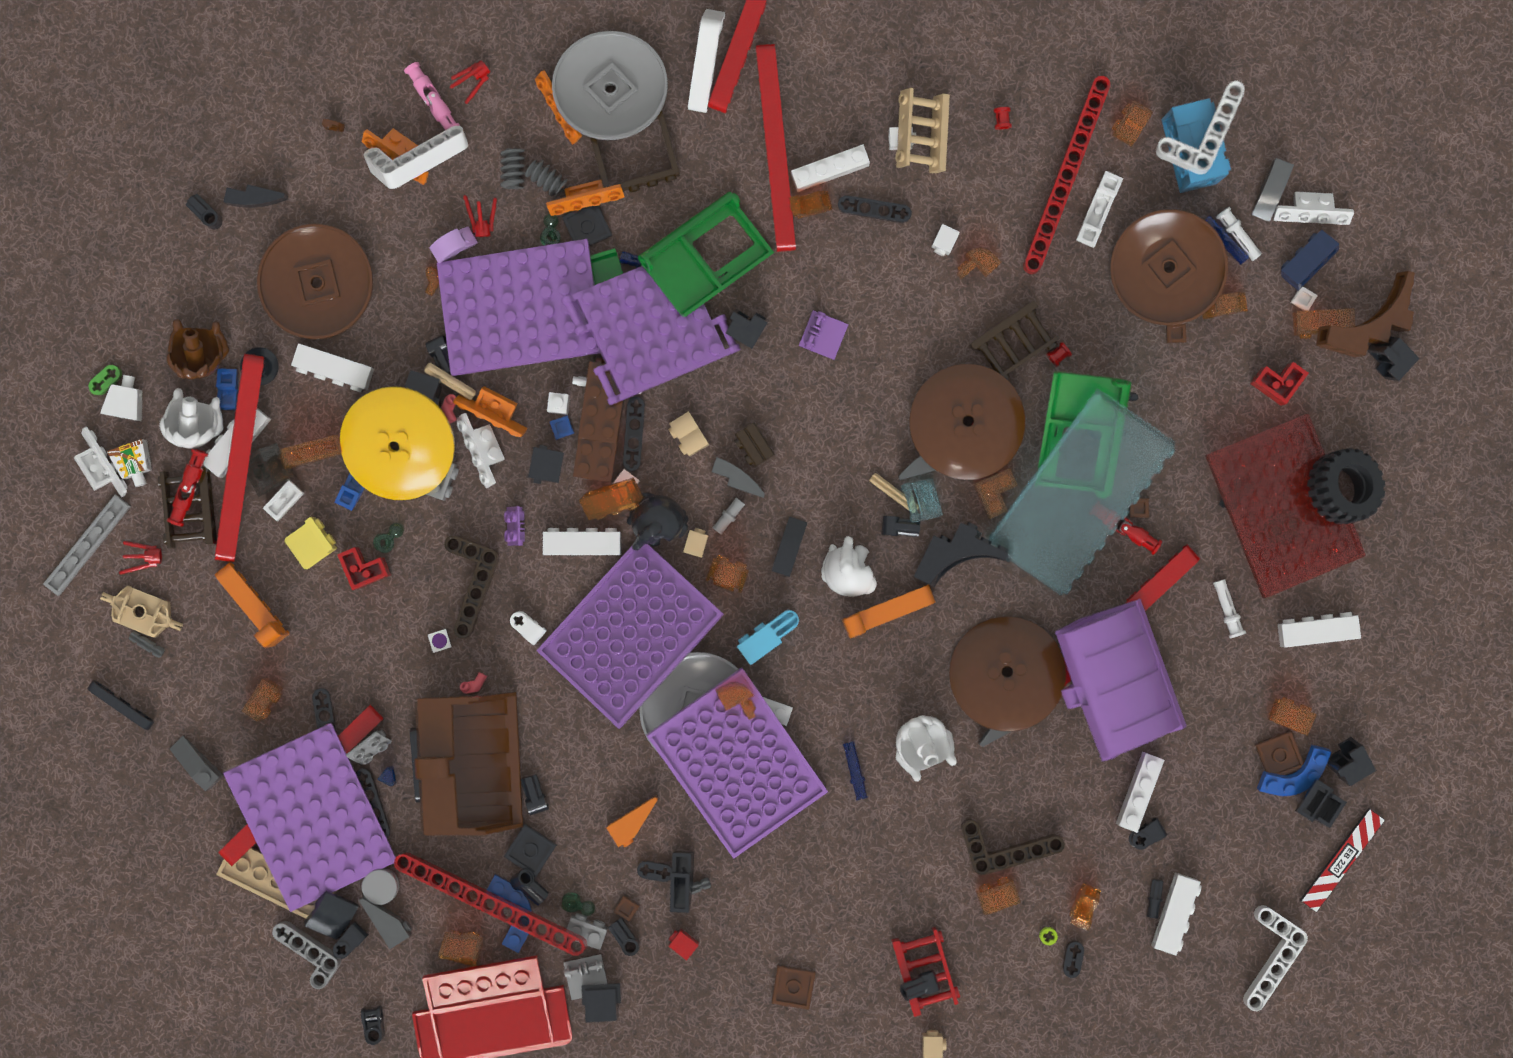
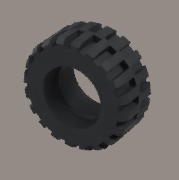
M1346 448L1323 455L1313 464L1312 468L1314 469L1309 472V477L1311 478L1307 484V487H1310L1308 495L1313 500L1311 502L1313 507H1317V512L1321 516L1325 515L1326 520L1334 521L1335 524H1349L1369 518L1377 512V508L1381 507L1383 503L1381 498L1385 496V491H1383L1385 480L1383 481L1382 479L1383 472L1378 469V463L1375 460L1372 461V457L1369 454H1363L1364 452L1359 449ZM1341 470L1349 475L1354 484L1352 502L1346 500L1339 490L1338 477Z

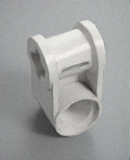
M523 611L515 612L510 618L511 626L532 645H535L547 631ZM515 616H516V617L522 616V617H523L522 621L524 622V624H521V623H520V624L517 625V624L515 623V622H516Z

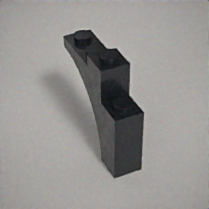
M970 522L967 525L960 523L951 543V539L943 535L940 538L933 536L914 577L935 587L946 572L960 563L977 558H994L1009 563L1012 555L1008 553L1009 549L1001 545L994 547L991 545L992 541L981 537L979 540L982 533L977 530L978 526Z

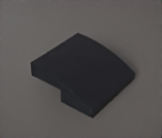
M326 890L315 902V909L304 920V926L337 940L355 915L358 904Z

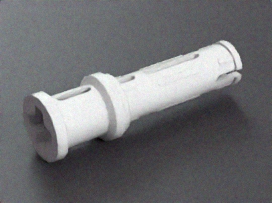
M1229 206L1218 214L1216 218L1221 220L1226 227V232H1231L1250 259L1254 261L1262 253L1243 230L1241 221L1235 218Z
M1226 580L1213 583L1224 611V623H1227L1230 632L1229 638L1246 634L1239 620L1241 617L1234 608Z

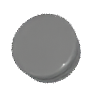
M388 868L370 872L364 877L362 882L364 897L375 905H383L390 902L399 891L398 877Z

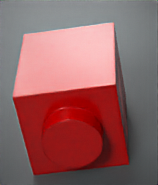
M680 929L678 932L675 930L668 939L671 941L669 947L686 961L699 946V942L683 929Z

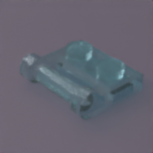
M933 478L901 485L911 514L909 517L911 523L943 515ZM912 490H915L921 514H918Z

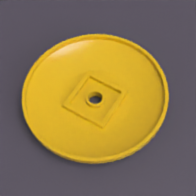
M384 387L365 394L349 409L340 431L341 454L350 474L365 489L383 498L410 500L429 493L446 477L453 462L455 443L452 428L447 417L430 398L409 388ZM392 441L399 444L400 448L398 451L390 447Z

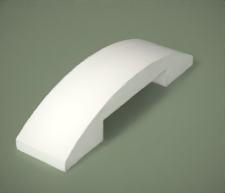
M1105 171L1076 241L1093 248L1095 247L1123 178Z

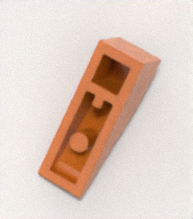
M657 796L652 797L606 827L618 847L621 845L626 847L634 842L633 838L657 802Z

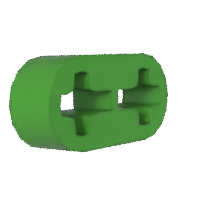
M115 365L106 366L89 382L90 392L95 395L105 394L111 384L115 385L121 379V369ZM110 369L113 370V371L116 370V372H115L116 377H115V378H114V377H110V378L106 379V378L110 375V372H109ZM104 381V383L100 386L102 388L101 391L94 390L96 388L95 383L100 384Z

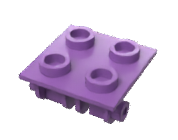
M813 310L799 346L834 360L848 324L826 316L825 313Z
M520 506L507 507V511L504 513V521L507 523L504 538L507 546L523 545V542H525V532H520V530H525V528H520V524L525 523L520 521H524V511H522Z

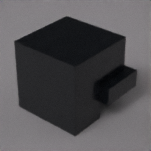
M735 309L730 317L733 321L726 334L752 349L769 320L757 312L751 318Z
M1390 336L1388 343L1371 344L1367 350L1379 362L1375 369L1388 380L1400 381L1420 359L1400 337Z
M410 370L404 388L422 393L440 408L439 396L442 390L440 379Z
M544 445L532 447L529 473L526 476L531 478L530 483L541 484V481L559 483L564 452L548 450L547 446Z
M1352 737L1339 743L1340 750L1330 755L1327 762V767L1333 770L1338 778L1348 786L1354 785L1376 771L1364 746Z
M1315 779L1295 811L1311 822L1315 820L1323 826L1331 828L1347 802L1333 794L1332 788Z
M620 983L582 985V1005H585V1023L617 1021L619 1018L618 1003H621Z

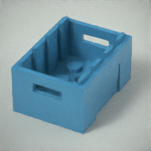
M1209 98L1171 108L1161 119L1166 138L1174 139L1199 150L1216 112L1214 102H1211ZM1219 124L1213 125L1215 131L1221 132ZM1224 140L1212 166L1205 174H1196L1173 164L1180 193L1218 184L1229 174L1228 171L1231 168L1229 160L1225 159L1224 152H1226ZM1212 142L1205 143L1207 149H1215V145ZM1186 152L1179 153V157L1182 160L1189 159ZM1197 161L1199 167H1207L1206 161Z

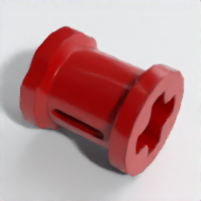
M1010 107L995 108L993 110L996 114L995 129L1012 128V124L1009 121Z
M1063 342L1054 351L1047 353V357L1055 367H1058L1059 363L1067 356H1072V353Z

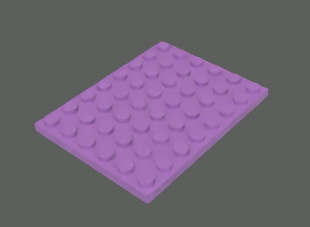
M588 239L437 263L452 376L601 353L591 331L580 335L576 334V327L566 305H563L561 301L562 298L568 295H573L594 286ZM574 301L573 305L582 324L586 325L587 322L577 301Z
M645 544L638 551L633 550L631 546L537 649V652L620 729L724 614L651 546Z
M743 668L737 670L646 734L733 859L828 792Z
M332 722L223 773L290 912L319 899L326 890L332 893L366 877L374 870L385 868L394 863L396 856L349 758L346 757V751Z

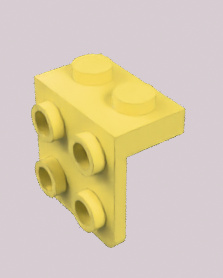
M315 517L305 520L306 524L285 538V543L304 569L311 568L337 549L334 545L336 542L330 534L327 535L323 529L325 528L324 524L319 518L316 519Z

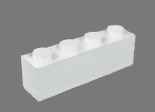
M860 145L791 170V176L797 192L866 168L869 166L870 161L864 145Z
M298 344L291 366L296 367L297 372L307 375L309 371L315 373V378L325 381L327 377L333 379V384L343 386L345 383L351 385L350 389L361 392L362 389L368 390L374 372L372 367L302 344Z
M259 408L256 411L252 442L271 421V418ZM234 420L227 426V432L224 435L221 434L215 440L216 445L212 450L208 449L206 451L209 455L205 457L203 465L219 478H223L227 473Z
M548 528V532H543V555H621V532H617V528H605V532H598V528H586V532H578V528H567V532H559V528Z
M1352 612L1340 613V617L1334 618L1333 614L1321 615V619L1314 620L1313 616L1302 617V621L1295 622L1294 619H1285L1282 624H1278L1280 647L1284 648L1361 639L1358 615H1352Z
M1142 752L1116 821L1117 825L1138 832L1164 763L1163 759Z
M1175 872L1151 944L1153 948L1173 955H1177V952L1181 951L1183 934L1187 933L1189 928V916L1195 910V897H1198L1201 892L1200 881Z

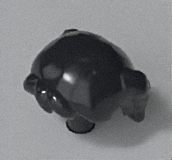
M650 492L642 493L633 504L627 519V524L632 525L634 535L636 536L632 549L638 551L645 544L659 546L661 538L670 542L678 535L679 538L683 537L688 531L687 523L689 518L686 515V511L670 497L655 495Z

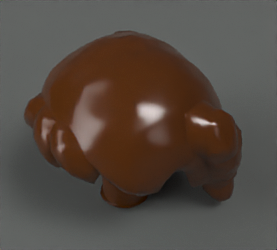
M175 319L172 324L173 331L169 338V353H167L166 358L169 367L178 377L193 380L210 376L218 369L221 361L229 353V347L220 329L219 322H213L211 329L183 328L182 322L179 319Z

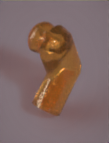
M428 267L425 273L429 284L425 293L433 296L439 286L438 271L434 267Z

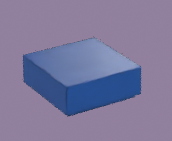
M568 415L550 421L556 440L574 434Z

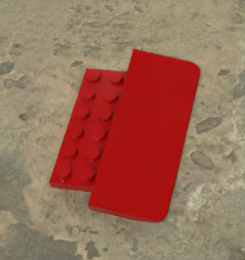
M537 955L423 975L422 980L429 1009L412 1012L420 1058H494L567 1045L572 1040V1029L564 985L544 988Z

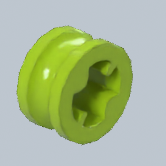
M1051 927L1043 928L1039 935L1043 944L1049 946L1056 943L1058 937L1056 931ZM1051 931V935H1054L1053 939L1045 941L1044 933L1048 934Z

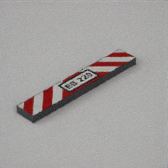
M1368 808L1300 901L1317 913L1385 820Z

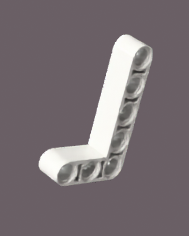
M706 9L702 16L688 110L707 113L719 35L723 29L725 12Z
M1238 81L1229 83L1199 150L1174 139L1163 138L1156 147L1158 157L1201 175L1208 172L1244 94L1243 84ZM1232 88L1237 89L1239 95L1233 96L1229 90ZM1221 107H1229L1231 113H1223ZM1220 124L1223 127V131H1215L1213 125ZM1212 142L1215 145V149H1207L1205 143ZM1166 144L1171 148V151L1163 152L1161 146ZM1186 152L1189 159L1182 160L1179 157V153ZM1197 161H1206L1207 167H1199Z
M453 126L394 160H391L379 148L368 149L364 153V158L370 172L385 186L394 189L465 150L468 147V141L461 126Z
M1265 905L1258 906L1255 909V919L1281 936L1282 939L1243 997L1244 1004L1252 1011H1259L1264 1007L1307 942V934ZM1263 911H1268L1266 919H1261ZM1283 921L1284 928L1277 930V924ZM1299 932L1300 938L1297 941H1293V935ZM1289 948V955L1282 957L1283 950ZM1278 964V965H1279L1278 971L1275 972V973H1272V972H1271L1272 966ZM1267 980L1268 986L1265 989H1261V983ZM1257 997V1003L1250 1005V999Z

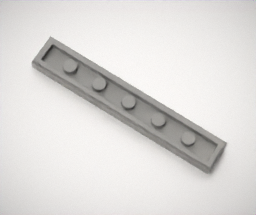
M115 494L43 585L57 596H60L131 506Z

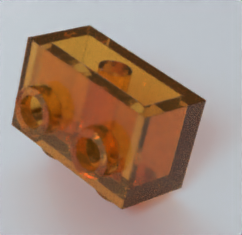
M263 678L241 711L257 722L265 720L271 713L270 707L272 704H276L282 696L280 692L283 688L269 678Z
M1285 697L1282 700L1276 698L1267 720L1308 736L1316 714L1311 712L1312 708L1302 704L1300 707L1293 705V700Z

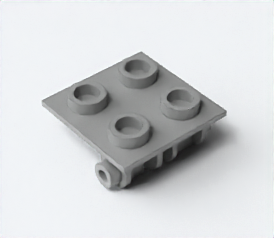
M377 730L346 754V757L360 765L367 764L372 761L373 756L378 752L385 751L392 741L385 737L386 733L383 730Z
M601 954L563 962L571 1000L582 998V985L608 984Z

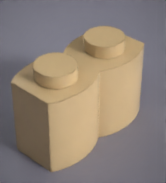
M689 411L669 423L671 428L668 430L674 439L678 437L681 442L678 446L684 455L688 454L690 457L709 445Z

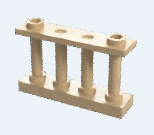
M914 88L900 91L898 145L895 157L897 161L896 168L909 166L910 162L929 165V173L946 171L950 95L940 94L934 96L933 100L913 97ZM913 104L931 107L932 119L912 116ZM912 124L930 126L931 138L911 135ZM911 143L930 146V157L910 154Z

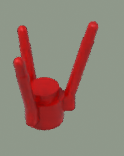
M482 60L478 63L475 62L472 66L451 77L452 80L458 77L461 78L451 84L450 88L456 87L472 75L476 80L481 79L465 100V103L468 104L483 83L489 79L487 75L490 73V70Z
M464 195L463 198L475 237L491 236L490 232L494 231L493 223L497 198L493 199L489 224L488 221L483 220L481 202L477 201L478 221L475 223L468 198Z
M123 541L124 545L148 550L144 551V554L123 555V558H144V561L148 563L119 571L120 575L149 567H157V564L162 563L161 548Z

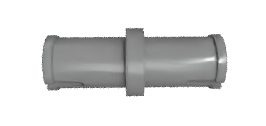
M735 498L728 509L722 512L723 515L712 528L722 535L729 524L736 520V515L745 504L738 498Z

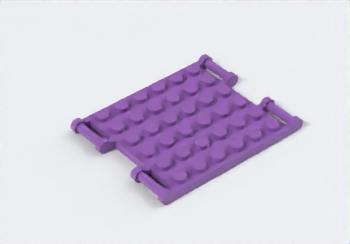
M643 266L561 299L562 304L566 305L576 327V334L580 335L591 331L606 363L595 368L593 371L595 375H598L608 396L607 401L609 405L618 403L741 350L734 338L726 334L729 327L726 323L727 318L725 314L711 320L703 304L688 316L682 317ZM574 301H577L587 322L586 325L582 324L573 305ZM718 324L729 345L727 349L724 348L714 327ZM605 372H610L619 395L615 396Z

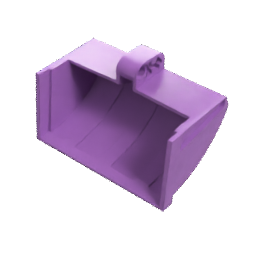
M1141 599L1082 617L1056 631L1073 684L1061 690L1067 709L1078 706L1082 707L1102 761L1112 759L1123 752L1186 727Z

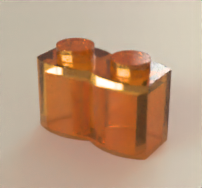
M1135 100L1131 104L1127 103L1121 112L1124 116L1121 120L1117 119L1111 128L1114 130L1112 136L1130 147L1134 145L1153 114V111Z
M1008 877L998 879L997 884L992 886L990 884L981 885L979 890L975 891L984 915L1021 903L1014 881L1012 879L1008 880Z

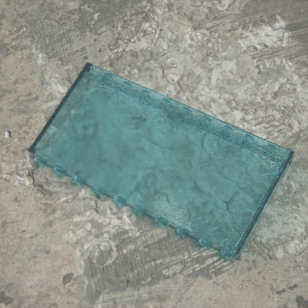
M1097 388L987 539L992 541L991 545L994 547L1001 545L1009 549L1008 553L1012 555L1010 561L1060 596L1063 594L1067 595L1073 587L1071 583L1074 579L1078 580L1083 574V567L1086 564L1090 565L1095 558L1093 555L1095 551L1103 548L1108 534L1112 535L1118 527L1116 525L1120 519L1124 520L1128 515L1129 510L1127 509L1131 504L1135 505L1141 497L1139 493L1142 489L1146 490L1152 483L1151 477L1154 473L1158 475L1164 467V464H1162L1164 460L1172 457L1176 451L1174 448L1175 441Z

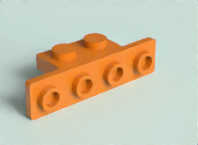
M545 70L541 71L535 78L536 85L555 114L557 122L563 128L566 138L573 145L582 137V134L572 128L559 113L553 98L552 82Z
M394 128L383 139L368 129L364 131L362 143L367 148H379L391 160L418 146ZM424 172L415 177L414 180L424 185L429 172Z
M602 180L565 188L566 198L547 202L546 205L550 215L554 216L589 206H597L609 201H617L625 196L620 184L604 188Z
M485 386L481 388L476 401L469 400L461 394L453 401L460 409L472 412L476 417L491 422L495 427L505 429L513 436L522 437L527 431V427L511 420L518 403Z

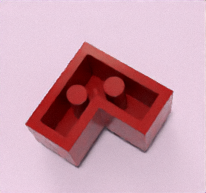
M1294 362L1287 364L1280 375L1265 366L1258 371L1250 384L1282 406L1288 403L1309 373Z
M354 547L337 554L352 590H358L391 576L384 557L366 563L359 547Z

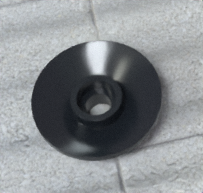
M256 347L245 353L264 356V369L262 370L260 386L266 385L275 379L279 370V363L272 351L263 347ZM243 357L240 362V371H242Z

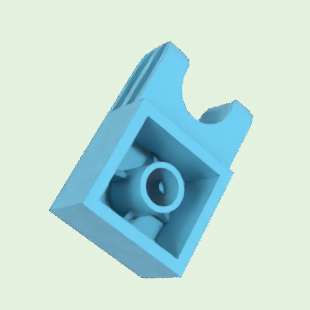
M786 610L766 625L762 622L754 628L755 633L750 636L747 633L738 640V649L749 664L752 665L782 643L780 638L796 628L799 623V617L794 611Z

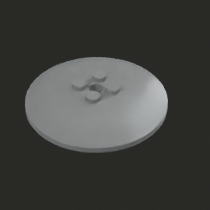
M618 31L597 32L576 41L559 59L552 79L553 98L563 119L576 131L591 138L601 140L623 139L644 130L661 112L668 90L666 70L656 51L642 39ZM611 85L614 86L616 90L612 93H608L605 91L606 87Z
M702 652L689 653L640 706V720L645 736L739 669L726 659L714 654ZM646 736V738H647V740L649 741V743L651 744V746L655 749V747L653 746V744L650 742V740H649L648 737Z

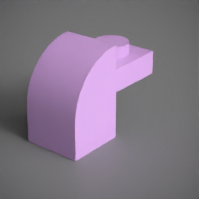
M468 226L460 230L455 229L437 239L429 248L437 262L441 263L454 258L460 251L471 248L478 242Z

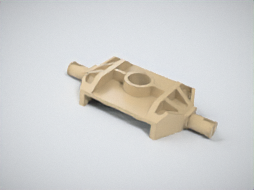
M126 586L117 596H112L105 592L102 593L104 597H101L100 600L112 605L111 616L113 622L156 638L167 627L179 631L182 629L183 623L171 618L169 601L132 588V586ZM139 606L143 607L145 611L142 617H138L135 613L136 608Z

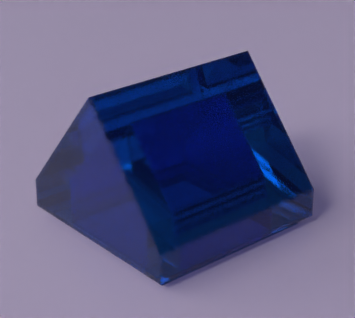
M387 767L377 780L390 787L396 785L394 767Z

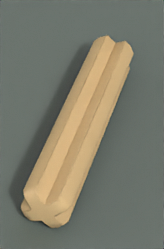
M432 363L426 365L424 369L426 374L440 379L441 383L467 399H473L476 393L473 388Z
M877 473L873 474L870 478L872 484L914 514L919 509L917 503Z

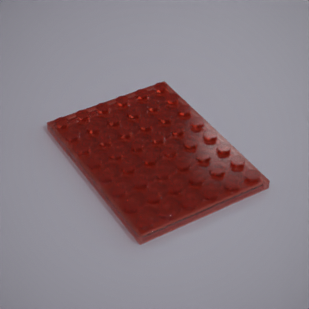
M1309 414L1205 455L1263 599L1366 556L1353 523L1335 524L1334 521L1330 522L1325 519V515L1321 516L1317 512V507L1314 508L1311 503L1313 500L1308 495L1310 487H1307L1308 480L1311 478L1309 477V472L1314 469L1312 468L1313 464L1325 453Z

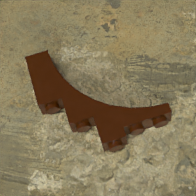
M1411 271L1397 273L1387 300L1372 317L1363 323L1353 327L1333 325L1319 327L1316 346L1351 357L1366 356L1368 342L1375 345L1385 344L1389 342L1391 330L1396 332L1410 331L1414 312L1408 310L1411 301L1410 296L1414 285L1415 273Z

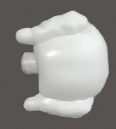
M177 388L160 421V430L163 436L170 443L178 447L191 449L207 444L213 437L218 436L223 431L220 399L218 397L213 398L210 405L200 403L193 397L183 398L182 389Z
M849 536L844 539L843 546L840 548H836L834 544H831L821 569L823 581L828 584L830 589L843 596L855 597L872 593L877 586L875 577L873 578L871 568L864 563L869 553L868 549L858 545L855 546L854 550L853 539Z
M918 716L917 718L910 719L898 731L896 736V760L900 763L901 767L909 772L915 781L921 779L920 770H925L939 764L945 759L951 766L956 765L953 735L940 720L931 716Z

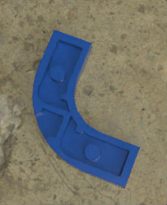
M1311 745L1306 760L1298 771L1290 775H1278L1263 771L1257 789L1260 792L1277 796H1292L1306 791L1314 780H1319L1323 774L1331 751L1327 748Z
M495 874L487 890L532 912L527 896L521 891L513 889L509 881ZM525 915L521 917V922L524 925H528L530 922L529 918ZM511 925L502 945L519 953L528 933Z

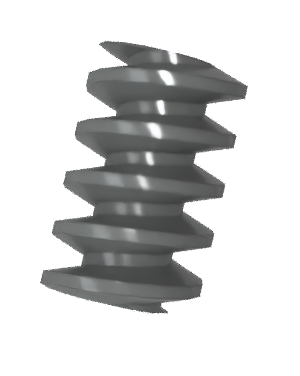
M507 148L501 151L500 155L503 159L500 160V163L505 165L500 168L501 172L504 173L500 176L504 180L500 183L501 187L505 189H524V187L519 186L520 183L525 182V180L519 178V176L525 175V172L519 171L520 168L525 167L524 164L519 163V161L525 159V157L519 155V153L525 152L524 149Z
M537 159L534 160L526 170L525 177L531 176L530 180L532 182L537 181L536 185L538 187L543 186L542 190L544 192L549 190V196L555 195L554 199H556L565 189L568 179L566 178L561 181L562 174L554 176L556 169L549 172L550 165L548 164L543 167V159L537 162Z

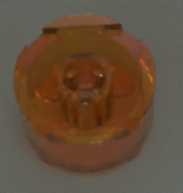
M720 555L717 556V559L713 558L705 581L709 582L711 579L715 586L729 591H734V588L739 589L738 593H742L749 570L746 569L747 565L737 561L733 564L728 562V558Z

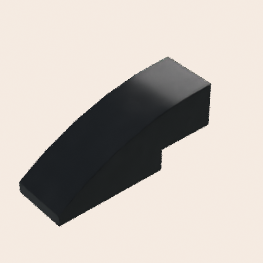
M247 184L245 192L227 187L223 202L236 207H265L286 201L288 196L285 193Z
M789 516L771 571L790 577L808 522Z
M675 851L672 853L670 912H690L694 852Z

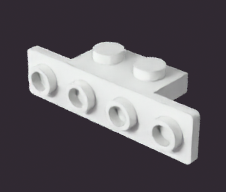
M1295 192L1293 197L1294 206H1277L1273 218L1274 221L1349 225L1354 215V210L1335 208L1334 197L1331 193Z
M461 414L457 417V427L463 434L465 446L472 455V462L478 469L481 483L485 485V488H489L496 483L489 466L501 462L505 458L490 424L473 430L467 414Z
M87 427L83 428L81 434L90 449L74 457L75 461L94 491L112 482L121 498L124 497L127 493L125 481L119 479L114 464L109 463L107 460V453L102 446L99 447L97 444L95 433L92 430L89 431Z

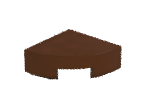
M323 118L322 126L326 130L344 132V124Z

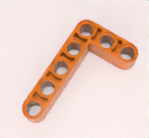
M229 562L215 574L217 580L259 629L255 637L265 648L274 647L290 634L288 630L286 631L282 627L283 624L277 616L272 615L268 605L258 598L259 595L253 587H249L244 576L234 569L233 563Z
M926 585L902 596L890 599L887 602L870 607L867 610L842 619L848 637L853 638L865 633L866 630L934 604L936 601L930 586Z

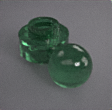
M549 213L543 219L544 225L547 228L540 234V241L544 246L558 244L560 241V233L555 229L559 222L556 215L551 216Z
M400 523L391 524L388 534L380 533L374 538V548L382 553L390 552L394 546L393 539L403 535L404 527ZM382 539L385 541L383 546L380 545Z
M567 893L562 897V908L566 912L580 910L585 916H591L595 912V904L592 901L581 902L580 896L576 893Z

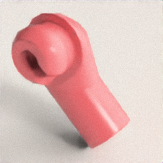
M454 394L447 395L441 406L449 423L457 420L453 412L456 405L453 403L456 398Z
M479 672L474 681L462 682L460 690L465 694L479 692L487 676Z

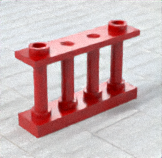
M932 927L934 935L904 943V941L900 942L899 937L891 940L904 983L913 980L909 974L912 969L942 961L945 971L936 974L938 982L947 979L950 990L922 999L918 997L909 1000L914 1017L921 1015L920 1009H923V1006L952 998L955 1005L959 1004L957 998H960L957 986H953L941 942H944L942 932L937 931L936 927ZM936 942L938 954L911 962L905 960L904 953H907V950Z

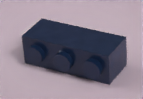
M1323 230L1318 234L1314 233L1309 238V243L1305 247L1301 246L1296 251L1295 257L1291 261L1287 260L1281 267V277L1298 291L1339 251V243Z

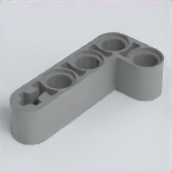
M288 921L278 923L272 930L274 938L317 966L310 977V984L315 989L324 988L338 970L341 959L335 957L331 949ZM282 927L285 928L284 934L280 933ZM296 937H300L303 940L302 946L296 944ZM311 948H317L319 956H314L311 953ZM328 958L335 961V967H330L327 964ZM322 975L324 983L318 982L316 976Z

